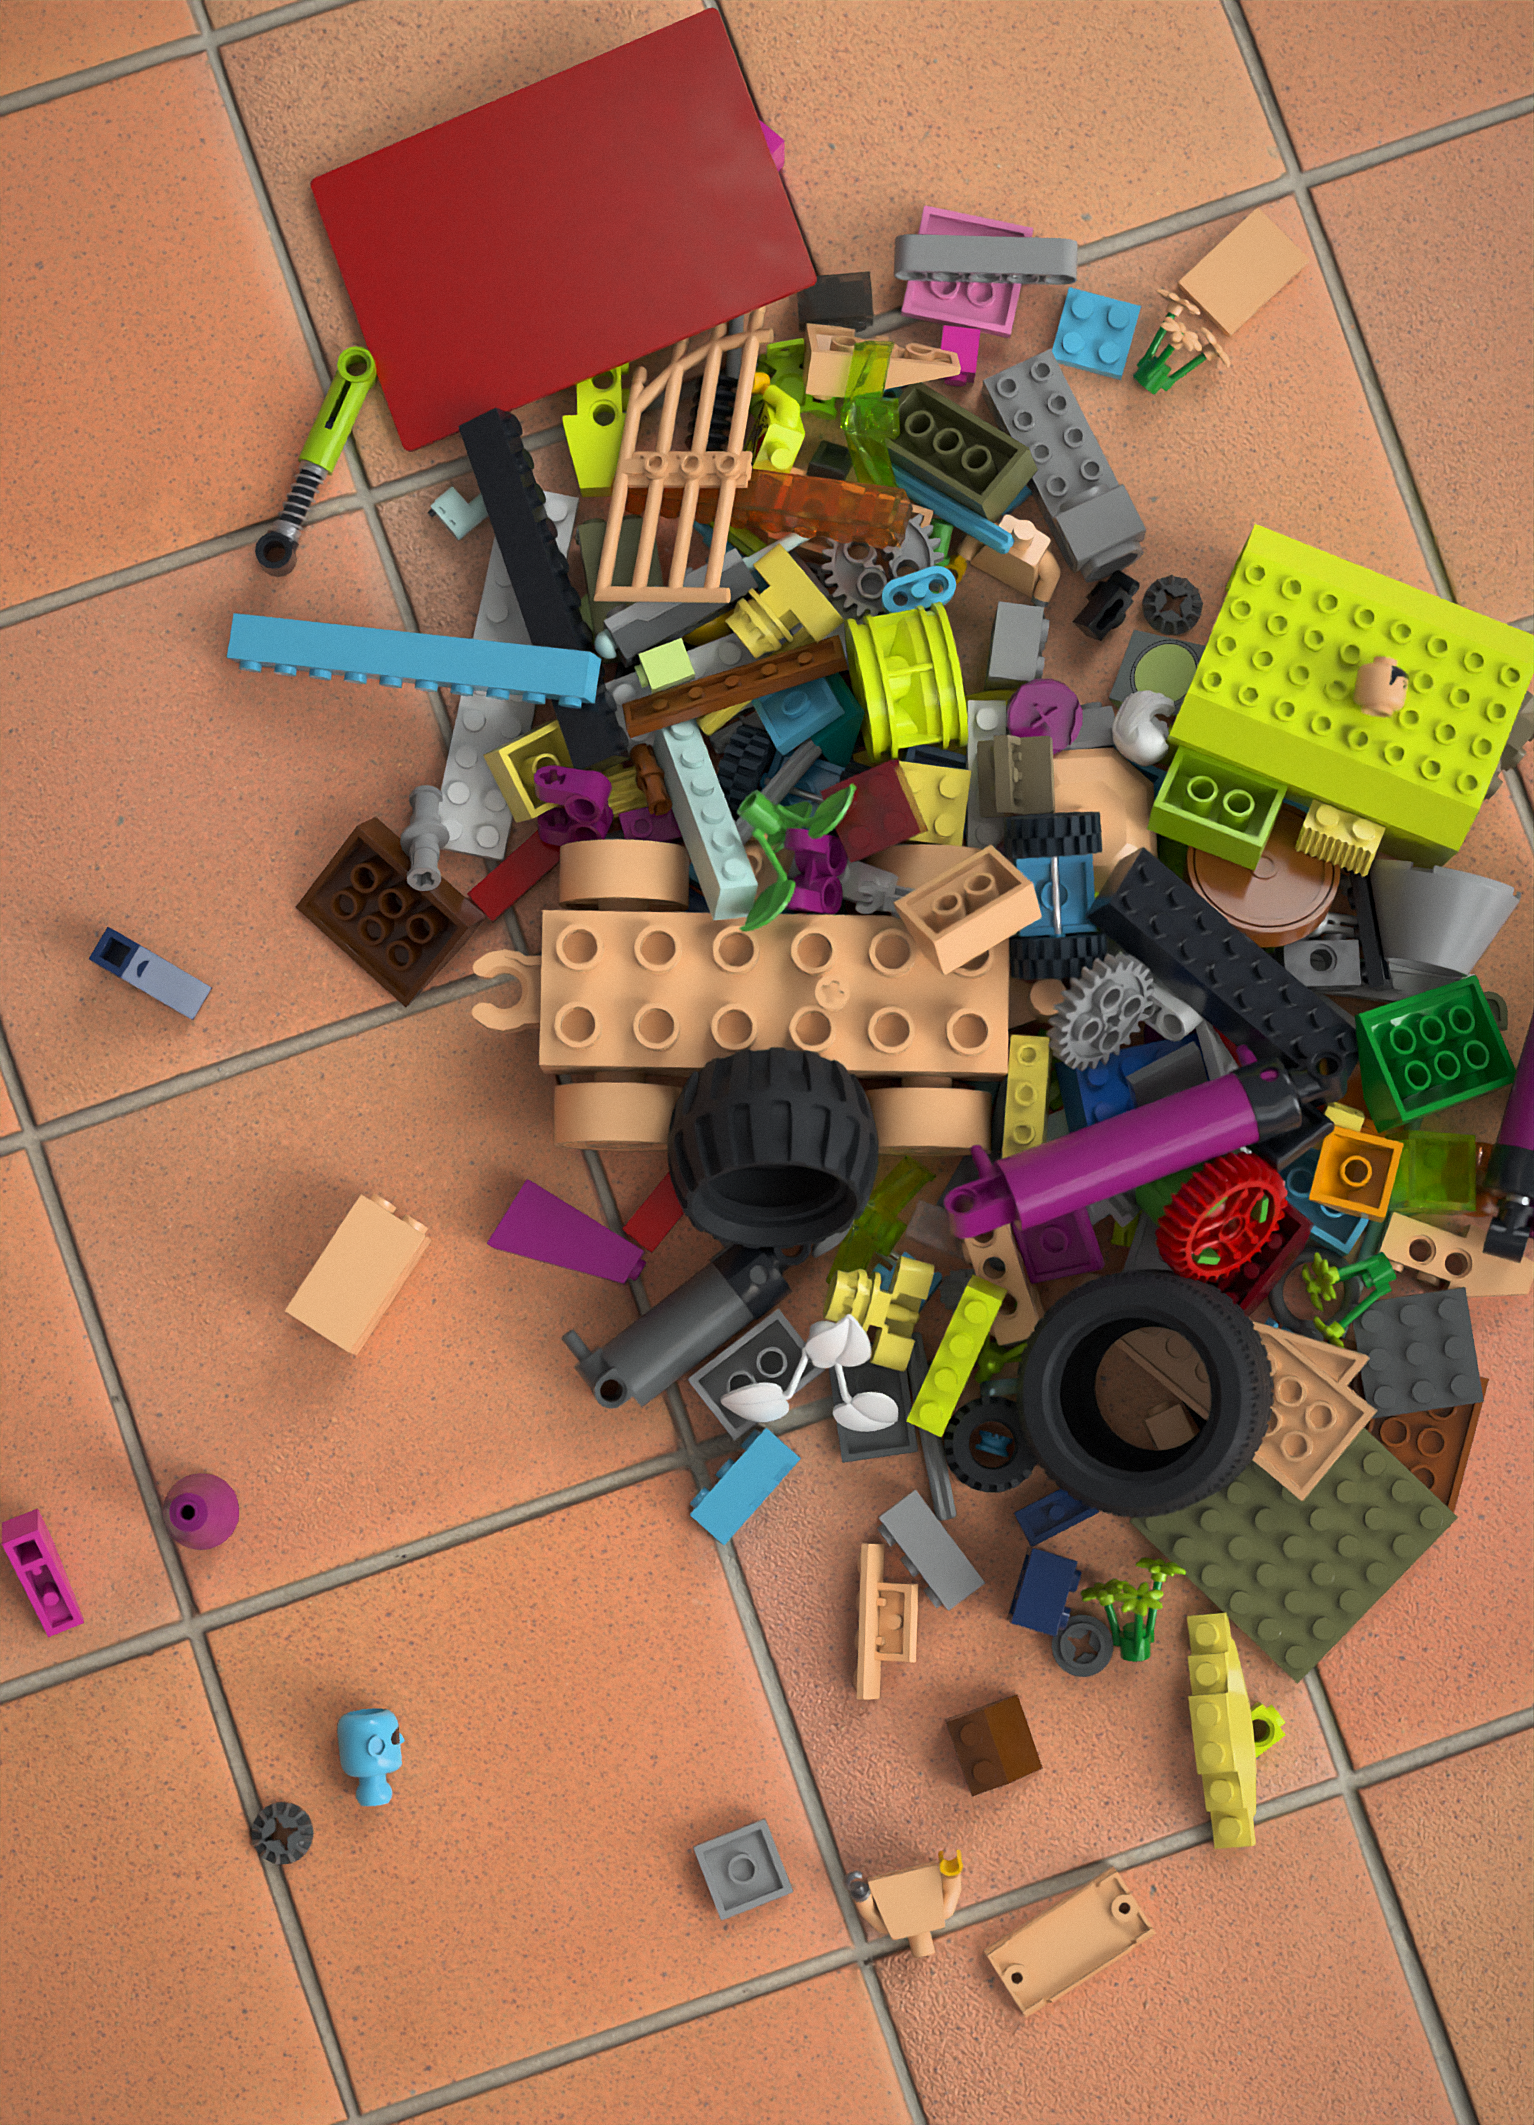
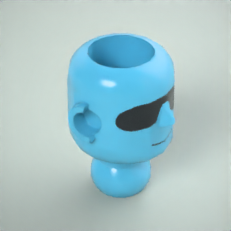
M381 1708L363 1709L346 1713L337 1723L339 1758L343 1771L349 1776L359 1778L356 1799L361 1806H377L389 1803L392 1798V1788L387 1782L386 1774L394 1772L401 1767L400 1744L405 1741L399 1733L397 1718L392 1711Z

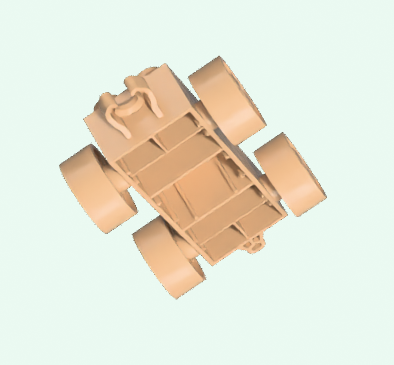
M588 840L562 845L560 847L559 906L567 910H543L542 956H525L520 952L504 949L489 952L473 964V971L479 979H493L502 974L513 975L520 981L523 990L521 999L511 1008L501 1009L490 1003H477L474 1005L471 1012L478 1023L488 1030L501 1033L521 1032L527 1028L540 1029L539 1066L544 1074L594 1075V1083H573L555 1086L553 1145L556 1147L594 1151H667L672 1113L683 1088L645 1084L646 1076L690 1077L694 1071L699 1072L705 1067L707 1062L718 1057L722 1059L734 1055L737 1051L747 1049L755 1051L767 1050L770 1047H785L786 1050L816 1052L821 1057L831 1061L835 1059L842 1063L850 1075L854 1074L857 1079L901 1080V1088L865 1091L873 1112L878 1135V1154L923 1157L972 1156L970 1149L973 1145H980L983 1151L989 1154L991 1153L992 1094L976 1090L952 1089V1081L1002 1082L1008 1073V1032L1033 1022H1049L1050 1018L1057 1015L1058 1011L1053 1007L1058 1003H1063L1065 998L1061 995V992L1066 990L1058 979L1040 980L1033 986L1009 976V937L944 976L924 957L902 919L892 916L889 911H885V913L878 911L869 913L874 916L779 914L768 924L747 932H742L738 929L745 925L747 917L713 920L711 913L682 912L689 908L690 856L687 848L676 844L645 840ZM953 845L892 846L865 858V864L894 873L899 877L896 886L917 889L982 849ZM831 974L842 977L847 982L850 990L847 1004L842 1009L834 1012L820 1008L814 996L815 986L818 981L824 976ZM832 982L829 988L823 987L821 989V992L826 995L825 1001L832 1004L835 998L842 999L844 994L838 991L839 985Z

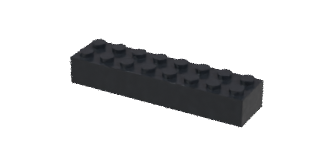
M1142 847L1118 861L1085 915L1089 921L1128 954L1149 968L1150 973L1237 1047L1247 1045L1257 1061L1269 1056H1275L1281 1061L1286 1070L1296 1069L1307 1065L1308 1058L1317 1050L1325 1048L1334 1049L1345 1057L1348 1081L1359 1061V1048L1354 1027L1246 934L1233 927L1225 916L1146 848ZM1317 1100L1309 1102L1316 1108L1326 1104Z

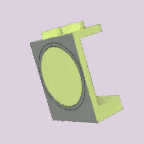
M1134 630L1109 696L1110 701L1119 709L1123 701L1131 693L1150 690L1174 700L1175 711L1171 715L1177 717L1206 646Z

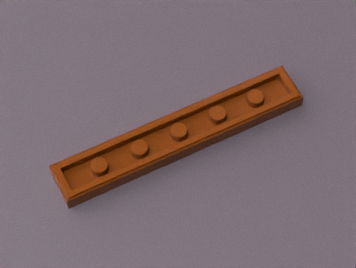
M835 635L823 639L819 643H810L623 703V714L629 737L631 739L847 670L848 665L840 636Z

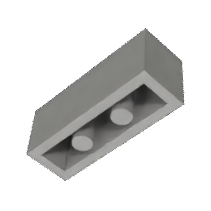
M913 1490L878 1517L883 1523L877 1528L890 1547L897 1542L906 1554L900 1559L913 1578L919 1573L929 1585L923 1591L936 1608L944 1605L949 1611L985 1584L984 1580L916 1490Z

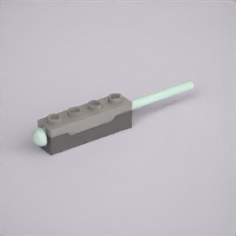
M853 499L846 501L749 557H741L736 548L727 553L725 551L719 587L730 588L731 599L729 603L636 602L629 607L624 603L613 608L606 614L607 619L603 622L604 631H601L596 636L595 649L597 653L608 659L617 657V653L623 665L627 668L639 661L638 654L680 639L734 609L737 602L742 598L746 601L752 599L748 590L753 588L758 592L759 587L751 572L756 570L753 566L755 562L779 543L788 552L831 528L835 522L840 523L845 520L846 512H850L853 515L859 512V509ZM709 557L705 559L706 564L696 570H693L692 567L686 568L683 587H704Z

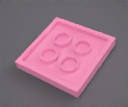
M924 205L918 234L1032 237L1033 228ZM908 281L901 316L947 326L981 329V333L1010 339L1021 284Z

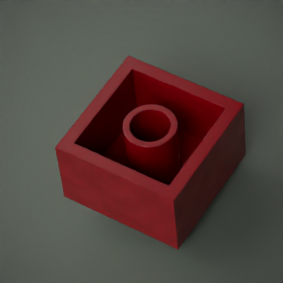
M899 760L887 761L820 791L825 801L831 795L852 784L857 787L845 815L835 826L850 863L865 859L928 831Z

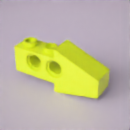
M629 362L576 384L577 415L563 416L564 431L582 497L612 496L626 413H623V411H627L630 395L629 388H622V375H629ZM600 376H608L613 380L612 385L607 389H598L593 385V382ZM602 412H609L615 417L613 422L607 426L598 425L594 420Z

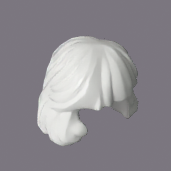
M1150 690L1131 693L1126 697L1111 727L1113 742L1122 756L1144 767L1159 762L1166 756L1169 746L1165 739L1169 734V728L1165 721H1159L1154 715L1163 714L1166 717H1170L1175 711L1174 700Z

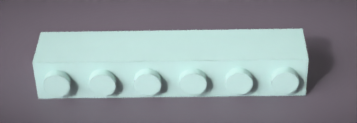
M693 718L656 730L653 744L658 766L664 771L665 787L672 801V810L713 920L747 917L753 907L758 883L696 720Z

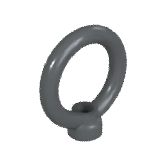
M1321 1247L1303 1248L1299 1256L1270 1291L1268 1300L1274 1316L1282 1326H1286L1293 1333L1323 1342L1322 1333L1315 1328L1313 1320L1298 1319L1287 1308L1283 1297L1285 1280L1291 1271L1299 1265L1314 1262V1254L1316 1252L1320 1254L1322 1260H1327L1330 1267L1341 1268L1350 1264L1341 1255L1332 1250ZM1357 1276L1342 1281L1344 1285L1343 1303L1335 1315L1322 1321L1325 1326H1330L1334 1321L1339 1322L1350 1312L1349 1304L1359 1303L1360 1287Z

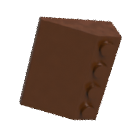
M374 817L356 826L297 904L296 908L404 1007H407L466 944L486 916L442 876L439 886L435 889L420 891L412 888L407 883V873L411 869L410 857L402 850L401 839L377 817Z

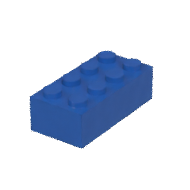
M1187 1034L1178 1041L1163 1039L1121 1048L1118 1056L1113 1052L1109 1054L1106 1064L1099 1060L1095 1069L1087 1065L1085 1070L1081 1071L1077 1067L1075 1069L1070 1068L1064 1062L1055 1063L1069 1133L1133 1110L1134 1106L1126 1076L1191 1042H1194L1200 1049L1207 1080L1210 1081L1198 1034Z

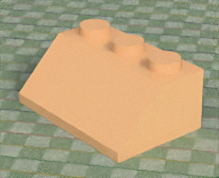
M992 845L987 846L893 902L896 911L924 957L944 976L1042 917L1033 883Z

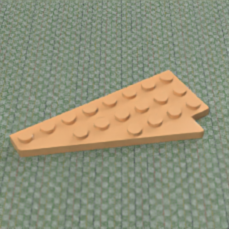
M1093 1272L1088 1273L1079 1286L1081 1287L1082 1284L1090 1280L1103 1277V1275ZM1252 1321L1255 1325L1253 1327L1254 1330H1258L1262 1338L1261 1344L1265 1345L1268 1356L1266 1358L1267 1361L1270 1360L1272 1369L1270 1376H1273L1274 1386L1271 1389L1274 1396L1273 1405H1270L1272 1409L1271 1419L1267 1422L1269 1426L1265 1437H1262L1263 1442L1259 1450L1255 1452L1252 1460L1298 1499L1303 1501L1377 1412V1410L1347 1386L1370 1358L1356 1351ZM1147 1327L1129 1332L1114 1343L1207 1421L1211 1404L1209 1378L1199 1354L1187 1339L1170 1329Z

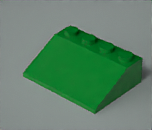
M1476 975L1354 1016L1363 1098L1378 1134L1494 1093L1513 1083L1516 1069Z

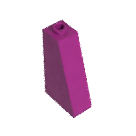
M529 1179L525 1181L487 1242L489 1246L499 1251L626 1285L629 1278L636 1281L647 1264L642 1259L645 1254L644 1250Z

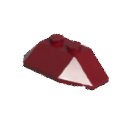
M1289 1202L1287 1207L1282 1209L1285 1214L1284 1218L1277 1221L1279 1230L1272 1231L1270 1234L1271 1242H1265L1260 1248L1262 1253L1256 1252L1251 1257V1263L1244 1262L1240 1265V1272L1231 1270L1228 1278L1224 1279L1219 1276L1214 1283L1206 1281L1207 1285L1212 1284L1221 1290V1294L1225 1293L1234 1300L1233 1304H1238L1245 1312V1317H1249L1259 1307L1299 1256L1313 1228L1314 1223Z

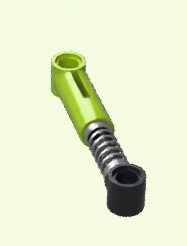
M349 347L338 357V369L298 458L300 474L294 476L296 483L290 485L292 492L286 494L288 501L282 503L284 510L278 512L280 519L274 521L272 530H268L267 534L260 537L256 543V558L263 570L271 576H286L296 566V550L301 535L299 530H303V527H301L302 522L307 521L305 515L307 511L311 512L309 508L311 502H316L313 497L315 493H320L317 490L319 484H324L322 480H325L327 475H332L369 389L377 382L378 375L376 373L375 361L371 353L363 347ZM355 363L367 365L366 371L360 376H352L348 373L350 367ZM276 547L285 549V555L280 561L270 562L267 560V555L271 549Z

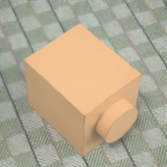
M1164 1401L1148 1409L1149 1417L1142 1420V1424L1155 1450L1178 1447L1195 1436L1180 1404L1170 1407L1168 1401Z

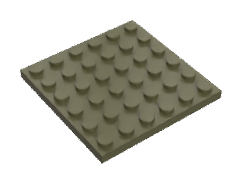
M1363 1428L1303 1501L1298 1499L1252 1460L1249 1465H1246V1469L1238 1477L1234 1478V1481L1214 1495L1170 1514L1155 1517H1133L1130 1522L1171 1562H1175L1186 1571L1185 1575L1223 1612H1227V1616L1298 1684L1458 1517L1371 1433Z

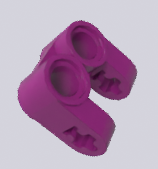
M548 765L538 769L534 774V789L537 798L548 803L565 805V809L554 807L538 816L537 825L540 839L546 843L559 846L579 841L605 840L614 818L613 811L608 805V799L612 791V785L608 778L593 770L585 771L555 765Z
M786 828L784 848L795 851L796 867L801 874H798L793 879L796 884L795 889L785 909L803 913L835 914L839 910L843 899L842 884L837 876L844 872L848 862V857L840 838L826 834L820 838L812 839L808 836L809 830Z

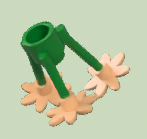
M1158 289L1156 292L1160 294L1159 296L1170 301L1165 310L1168 313L1145 355L1137 363L1139 369L1133 375L1144 388L1154 395L1161 388L1167 392L1176 381L1207 359L1211 361L1216 356H1219L1227 368L1230 366L1229 357L1222 351V347L1216 344V338L1207 328H1200L1209 344L1202 348L1197 341L1198 337L1195 333L1186 331V326L1183 322L1176 323L1174 321V318L1179 317L1183 309L1193 315H1199V309L1189 303L1188 300L1179 299L1175 293L1165 289ZM1166 332L1172 333L1167 340L1169 344L1159 357L1154 356ZM1184 345L1188 351H1191L1193 348L1202 351L1201 354L1168 376L1172 369L1165 361L1175 349H1180Z

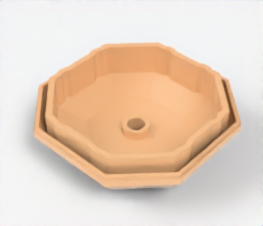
M1114 748L1061 750V752L1054 754V813L1100 812L1102 852L1093 854L1094 892L1101 891L1119 860L1144 847L1158 859L1156 833L1147 829L1155 802L1154 784ZM1006 858L1008 861H1013V858Z

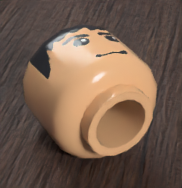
M1374 657L1373 663L1360 666L1357 672L1353 699L1361 706L1362 713L1376 717H1391L1394 711H1398L1403 707L1409 676L1405 670L1397 667V660L1388 657Z

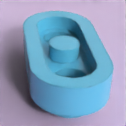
M931 566L891 580L883 589L881 596L882 607L887 614L912 610L915 606L920 605L923 606L925 611H928L931 608V604L941 602L945 605L954 595L956 589L955 577L945 567ZM934 582L939 583L943 591L938 594L932 593L929 585ZM896 595H903L907 599V603L904 606H898L894 603L893 598Z

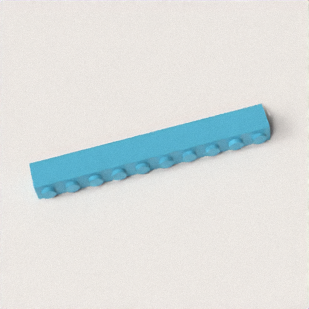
M237 613L233 614L227 658L239 663V669L249 672L260 673L262 667L274 668V673L294 677L297 671L309 672V677L319 680H331L332 675L344 676V681L366 684L367 679L380 680L379 685L390 688H402V682L415 684V689L426 692H437L438 686L451 688L450 693L462 696H473L474 690L487 692L486 697L497 700H509V695L511 694L523 696L522 701L533 704H545V699L559 700L558 705L569 708H581L582 703H595L601 658L588 651Z

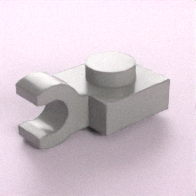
M863 881L860 884L859 891L870 893L873 900L871 902L858 901L856 910L863 914H869L876 911L879 907H883L884 911H889L892 916L901 919L893 902L915 889L891 884L888 887H882L871 881Z

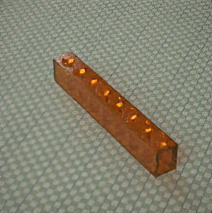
M752 468L747 488H736L730 526L737 529H744L746 526L761 528L773 534H778L781 531L791 532L809 539L816 536L827 537L840 543H850L851 541L863 542L875 548H886L887 546L901 548L913 506L905 490L902 488ZM628 488L625 511L632 514H642L645 511L648 488ZM664 488L659 514L661 517L676 519L680 516L684 488ZM720 488L699 489L694 521L702 524H709L711 521L715 522Z

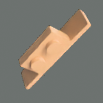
M862 1544L861 1552L857 1559V1568L860 1573V1590L856 1597V1608L859 1612V1629L855 1634L858 1665L854 1672L853 1683L857 1690V1699L862 1700L880 1698L881 1661L916 1662L918 1584L883 1582L885 1544Z

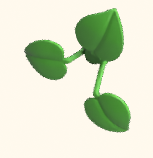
M852 784L831 795L819 805L814 816L810 818L812 805L808 801L790 806H781L780 804L775 806L758 790L745 798L739 806L737 814L754 828L751 834L759 841L777 872L778 878L776 883L770 885L759 895L747 916L745 925L738 929L742 932H747L768 924L784 910L793 895L796 884L793 880L787 881V875L775 856V853L784 848L786 828L802 829L803 826L810 828L808 836L812 839L826 835L845 815L857 788L855 785ZM764 834L768 835L767 840L765 839Z

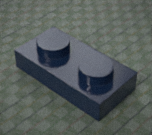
M1058 1489L1014 1512V1515L1031 1547H1034L1100 1511L1097 1510V1507L1093 1509L1082 1504V1500H1075L1068 1495L1067 1491L1064 1492L1062 1489Z

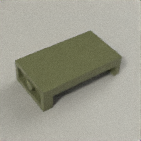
M639 514L623 516L611 586H632L643 518ZM601 518L589 519L583 522V525H578L575 536L576 544L580 547L595 639L601 631H604L603 622L607 619L606 614L610 610L626 603L627 607L636 603L593 600L607 524ZM655 538L647 587L656 585L664 587ZM594 648V653L601 658L602 664L622 662L617 653V657L608 659L600 656Z

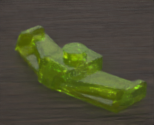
M864 341L854 344L843 406L840 408L841 428L845 433L859 488L878 494L896 495L900 492V489L895 480L884 438L894 439L900 436L899 399L883 397L891 353L895 342Z
M906 1155L871 1193L861 1217L854 1220L847 1235L844 1237L825 1281L830 1285L836 1270L847 1273L857 1269L866 1270L874 1250L888 1258L908 1226L897 1214L929 1180L933 1181L937 1176L926 1166Z

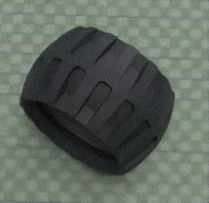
M785 1047L737 1051L734 1055L722 1059L718 1057L707 1062L703 1069L699 1072L694 1071L687 1079L675 1104L669 1126L667 1146L669 1172L674 1192L686 1217L688 1216L692 1225L697 1230L707 1232L718 1241L724 1243L732 1242L741 1244L743 1247L757 1249L759 1247L785 1249L806 1243H819L825 1241L831 1235L841 1234L849 1229L853 1220L861 1217L869 1201L878 1163V1135L873 1112L865 1091L854 1074L850 1075L846 1067L835 1059L831 1061L821 1057L816 1052L786 1050Z

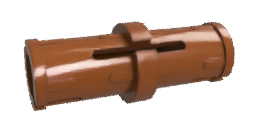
M646 743L635 745L630 750L629 755L636 770L635 781L637 787L644 793L650 814L655 813L656 816L663 815L672 808V801L665 787L664 771L658 766L653 747L650 744L648 746Z

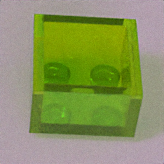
M1406 1130L1385 1135V1139L1404 1143L1387 1211L1450 1216L1476 1211L1475 1135Z

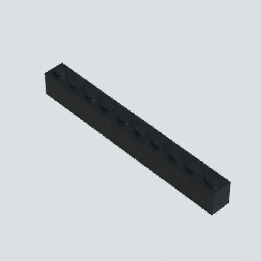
M494 408L459 425L458 427L532 646L588 651L595 654L591 645L593 641L592 631L588 624L583 621L579 609L581 607L580 596L576 589L571 586L567 574L570 571L568 561L563 553L559 551L555 539L558 537L556 526L547 516L544 507L546 503L544 491L536 483L532 472L534 461L530 453L524 448L520 437L523 434V430L519 420L509 412ZM602 662L600 663L594 704L582 703L581 708H569L558 705L559 700L551 699L574 769L593 770L599 773L630 759L627 750L629 740L624 729L618 724L615 715L617 705L612 694L606 689L603 680L605 670Z

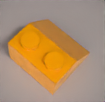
M1334 1126V1131L1323 1140L1308 1200L1348 1215L1382 1223L1386 1216L1404 1143Z

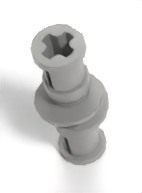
M421 785L415 787L409 795V802L413 812L410 817V825L401 834L400 844L402 850L410 857L411 869L407 873V883L416 890L429 891L435 889L441 882V872L438 869L440 849L448 844L450 835L448 829L441 824L439 815V802H443L441 791L433 786Z

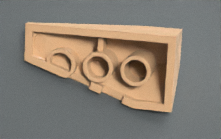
M806 323L803 384L805 394H810L816 399L844 398L960 375L961 366L958 355L955 352L915 343L901 348L889 341V337L877 335L874 340H866L854 337V329Z

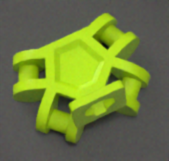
M803 338L767 344L766 355L761 354L758 357V366L755 372H764L768 376L773 374L770 385H776L799 403L800 413L810 412L821 419L835 420L837 410L834 406L836 399H839V397L821 400L818 403L813 402V397L810 394H805L802 370L805 352ZM789 348V350L781 352L782 349ZM754 395L750 400L748 414H752L755 420L763 402V395Z

